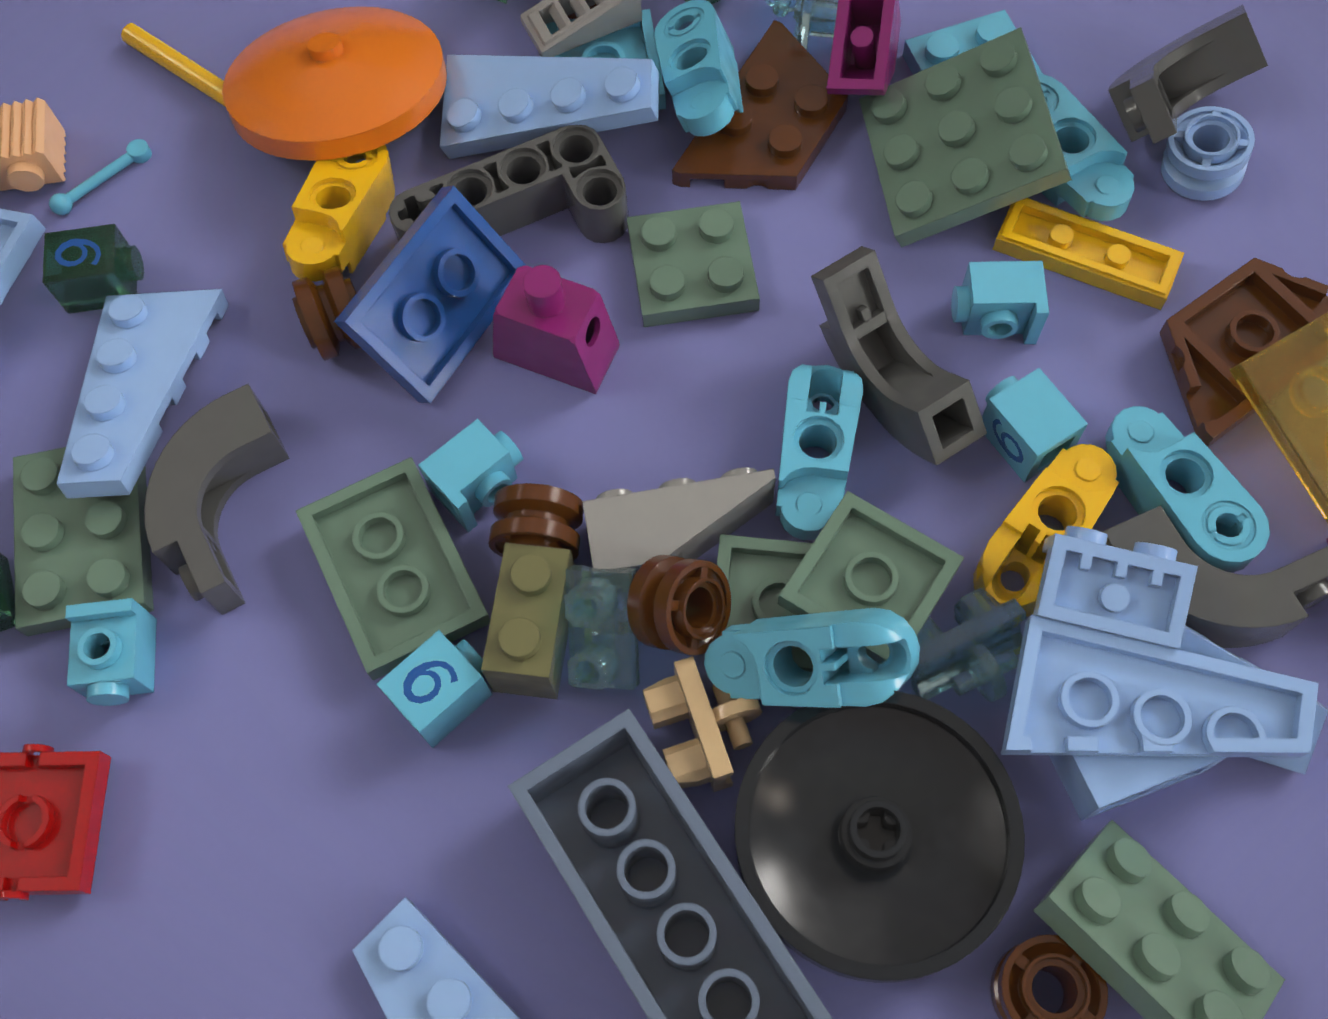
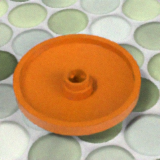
M342 7L314 12L295 18L258 37L235 58L229 67L223 82L222 95L235 130L244 141L254 148L286 159L307 161L330 160L349 157L376 149L414 129L439 103L446 87L447 71L440 42L433 31L423 22L410 15L391 9L379 7Z

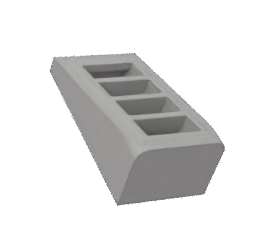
M542 0L522 13L520 18L523 27L540 56L554 57L642 21L641 0ZM595 4L597 5L594 8L590 9V6ZM575 13L577 19L571 22L568 15ZM554 21L559 30L551 34L546 24Z

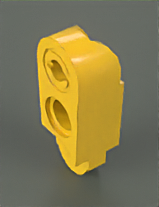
M386 145L349 157L318 160L315 162L291 206L295 221L283 242L287 262L290 263L292 273L296 277L301 279L307 276L311 281H322L324 270L337 265L340 267L341 272L347 266L349 273L353 274L387 219L386 213L390 208L391 202L394 200L395 186ZM360 159H366L359 163H356Z
M1079 444L1070 447L1068 450L1063 448L1048 468L1046 467L990 538L973 573V584L980 602L992 613L1004 618L1021 619L1030 616L1034 612L1047 553L1042 552L1044 540L1055 533L1061 535L1065 533V530L1048 528L1042 523L1039 515H1049L1056 518L1062 523L1064 529H1066V526L1093 528L1119 484L1116 480V465L1112 457L1105 450L1092 444ZM1006 571L1019 573L1024 580V587L1019 591L1006 589L1001 583V574Z

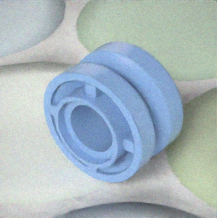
M1216 106L1195 108L1177 118V133L1167 138L1166 149L1161 163V173L1166 184L1177 194L1193 200H1215L1232 193L1244 178L1254 147L1255 135L1251 125L1240 114L1230 109Z

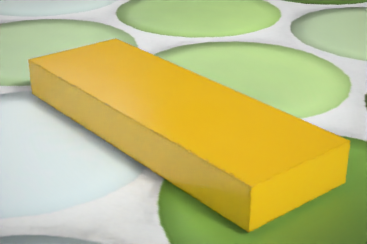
M1029 198L1010 205L992 249L1022 261H1043V267L1047 270L1159 310L1162 309L1168 298L1184 256V252Z

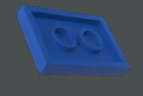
M454 185L442 187L334 322L419 403L431 404L493 322L495 309L518 267L526 264Z

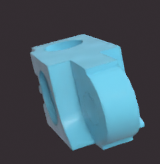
M691 0L670 10L660 19L654 31V40L664 83L672 96L676 116L686 133L690 131L695 136H708L723 129L731 121L735 111L743 113L734 47L710 2L706 0Z
M1037 73L1072 179L1041 193L1055 206L1066 201L1082 217L1088 216L1098 221H1111L1121 217L1126 212L1135 189L1134 175L1124 165L1128 152L1061 82L1051 76Z
M802 364L793 369L788 380L775 516H780V522L784 529L795 538L816 540L844 497L863 396L862 378L857 373H854V371L842 370L830 365L811 366ZM820 401L819 410L813 406V403ZM828 402L832 405V408L826 411V404ZM817 446L825 449L830 455L825 458H813L806 455L802 450Z
M1132 406L1123 409L1115 416L1105 436L1107 447L1105 451L1112 457L1116 465L1118 487L1138 515L1161 505L1184 542L1201 559L1216 568L1231 573L1244 569L1266 547L1270 536L1269 520L1257 501L1195 432L1184 437L1163 412L1158 414L1147 407ZM1167 480L1178 482L1185 488L1187 493L1176 491L1169 485Z
M865 608L760 618L750 624L731 625L723 630L722 635L709 644L705 653L704 667L708 678L714 686L725 693H729L731 698L761 699L764 706L867 707L883 703L894 694V691L899 690L906 683L919 663L920 646L916 633L903 617L886 609ZM887 644L890 653L886 661L877 663V661H874L867 655L866 646ZM792 646L801 648L809 655L813 664V672L805 671L795 663L791 653Z

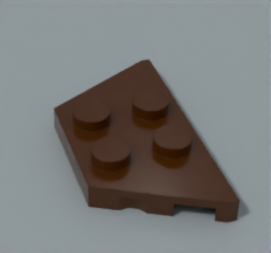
M774 20L738 72L743 113L735 111L731 121L714 134L695 136L672 169V184L679 187H690L691 179L724 180V188L747 189L751 186H764L767 189L796 190L847 110L848 95L827 93L828 73L781 22Z
M1254 257L1166 320L1159 333L1194 432L1207 447L1328 358V296H1326L1328 285L1307 277L1298 278L1291 276L1283 268Z

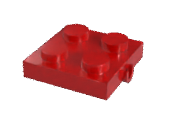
M43 744L23 745L22 752H0V901H8V899L29 901L30 895L91 894L111 763L109 755L101 751L54 752L53 747ZM34 752H40V755L33 754Z

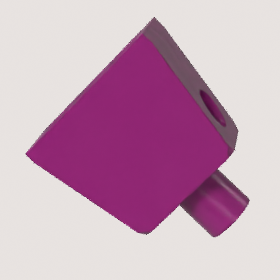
M527 265L518 267L493 315L494 358L593 394L597 393L620 346L601 294L593 288L561 278L559 272L548 265H538L533 268Z

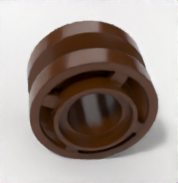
M338 265L324 270L323 284L317 286L307 276L292 282L296 295L292 300L302 328L311 347L318 349L324 361L339 356L340 342L345 340L355 349L361 348L334 322L357 294L350 277L345 279Z
M532 483L509 485L496 492L493 514L498 521L493 523L490 528L488 542L489 548L494 553L502 557L506 542L571 550L573 561L577 559L581 539L575 529L581 526L584 514L583 502L578 496L558 487Z
M658 555L646 561L635 574L627 598L628 621L633 634L641 643L649 647L672 650L677 653L693 656L706 653L709 644L722 635V631L727 627L731 612L729 583L719 566L707 560L685 559L671 555Z
M1039 935L1013 946L999 959L991 977V1000L999 1019H1104L1108 1006L1107 982L1059 935ZM1039 970L1046 971L1055 976L1062 986L1063 1002L1056 1013L1044 1010L1033 996L1032 982Z

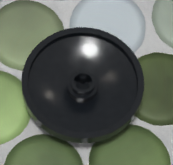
M894 691V694L883 703L867 707H802L778 724L755 752L743 777L736 803L734 837L741 877L781 941L802 958L819 968L858 981L895 983L915 980L937 973L971 954L1000 924L1016 894L1022 874L1025 847L1023 817L1014 786L1002 762L980 734L954 713L932 701L900 691Z

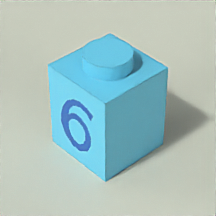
M1037 368L1020 380H1017L1015 376L1004 379L985 398L987 405L982 415L987 431L985 436L1023 482L1031 479L1046 467L1048 468L1063 448L1068 450L1070 447L1076 446L1088 425L1085 419L1040 368Z
M440 630L435 632L376 684L432 748L493 695L482 677V657L464 639L454 646Z

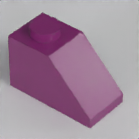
M838 0L827 81L828 94L885 95L896 66L901 26L899 0Z

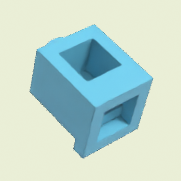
M1043 261L969 262L962 286H954L951 299L952 319L954 323L962 322L963 335H983L991 339H1001L1013 334H1023L1024 344H1036L1049 315Z
M477 418L418 466L429 490L464 529L470 532L478 525L474 513L483 506L490 507L494 505L496 492L503 487L512 485V482L518 478L514 467L524 458L515 443L503 431L500 430L493 435Z
M133 598L66 605L65 618L71 622L67 675L68 687L86 697L88 703L102 706L124 704L129 701V695L154 692L157 619Z

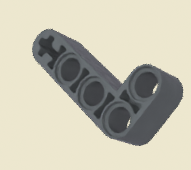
M586 125L562 127L405 190L395 197L389 208L390 221L398 241L442 187L453 185L499 236L569 209L580 232L587 239L596 243H608L623 236L628 228L627 217H629L624 179L600 136L594 129Z

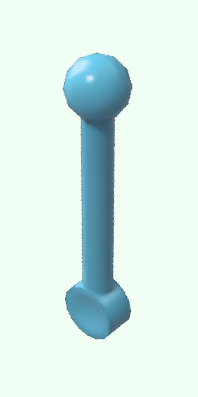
M143 139L131 141L126 147L127 153L66 194H54L49 200L51 211L57 215L69 214L74 202L133 162L144 163L148 161L152 156V151L147 142Z

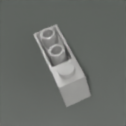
M742 467L724 473L721 478L698 482L689 478H677L664 482L657 489L632 492L628 489H612L599 494L596 499L582 501L593 571L599 595L629 590L639 568L652 557L671 555L685 559H697L719 543L720 534L730 535L773 503L776 479L774 469L757 471L754 468Z

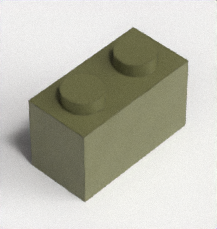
M505 542L481 671L493 692L558 699L578 579L571 550Z

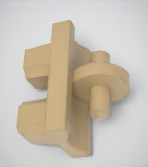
M691 656L675 661L674 676L664 678L642 690L654 730L689 719L695 739L662 749L665 764L681 788L700 786L709 782L713 792L732 787L731 776L734 774L720 732H728L734 750H741L752 745L753 741L746 723L761 715L762 709L758 699L731 698L729 693H725L713 685L712 690L718 706L712 709L694 657Z

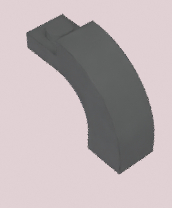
M1241 5L1192 30L1146 57L1117 78L1111 84L1108 91L1131 142L1149 134L1153 144L1177 133V118L1193 104L1211 93L1268 66L1246 10Z
M861 246L811 276L827 317V321L819 326L840 369L854 371V373H857L862 378L863 403L898 442L914 454L937 466L987 434L970 380L937 366L918 348L908 334L894 306L875 250Z
M249 384L210 402L197 411L176 431L155 463L145 498V527L152 553L175 575L180 574L186 589L195 601L205 598L222 615L245 604L223 555L218 539V525L222 510L230 496L245 481L290 459L267 411Z
M1161 505L1103 531V533L1108 534L1106 545L1133 551L1135 542L1163 545L1178 551L1176 561L1198 566L1185 625L1222 648L1251 647L1281 638L1309 616L1305 611L1306 609L1328 598V546L1272 572L1258 575H1241L1216 568L1196 555L1184 542Z

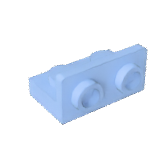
M1066 526L1064 535L1055 533L1045 538L1042 552L1047 553L1033 615L1180 649L1198 566L1176 561L1178 551L1163 545L1135 542L1133 551L1106 545L1108 534L1084 527Z

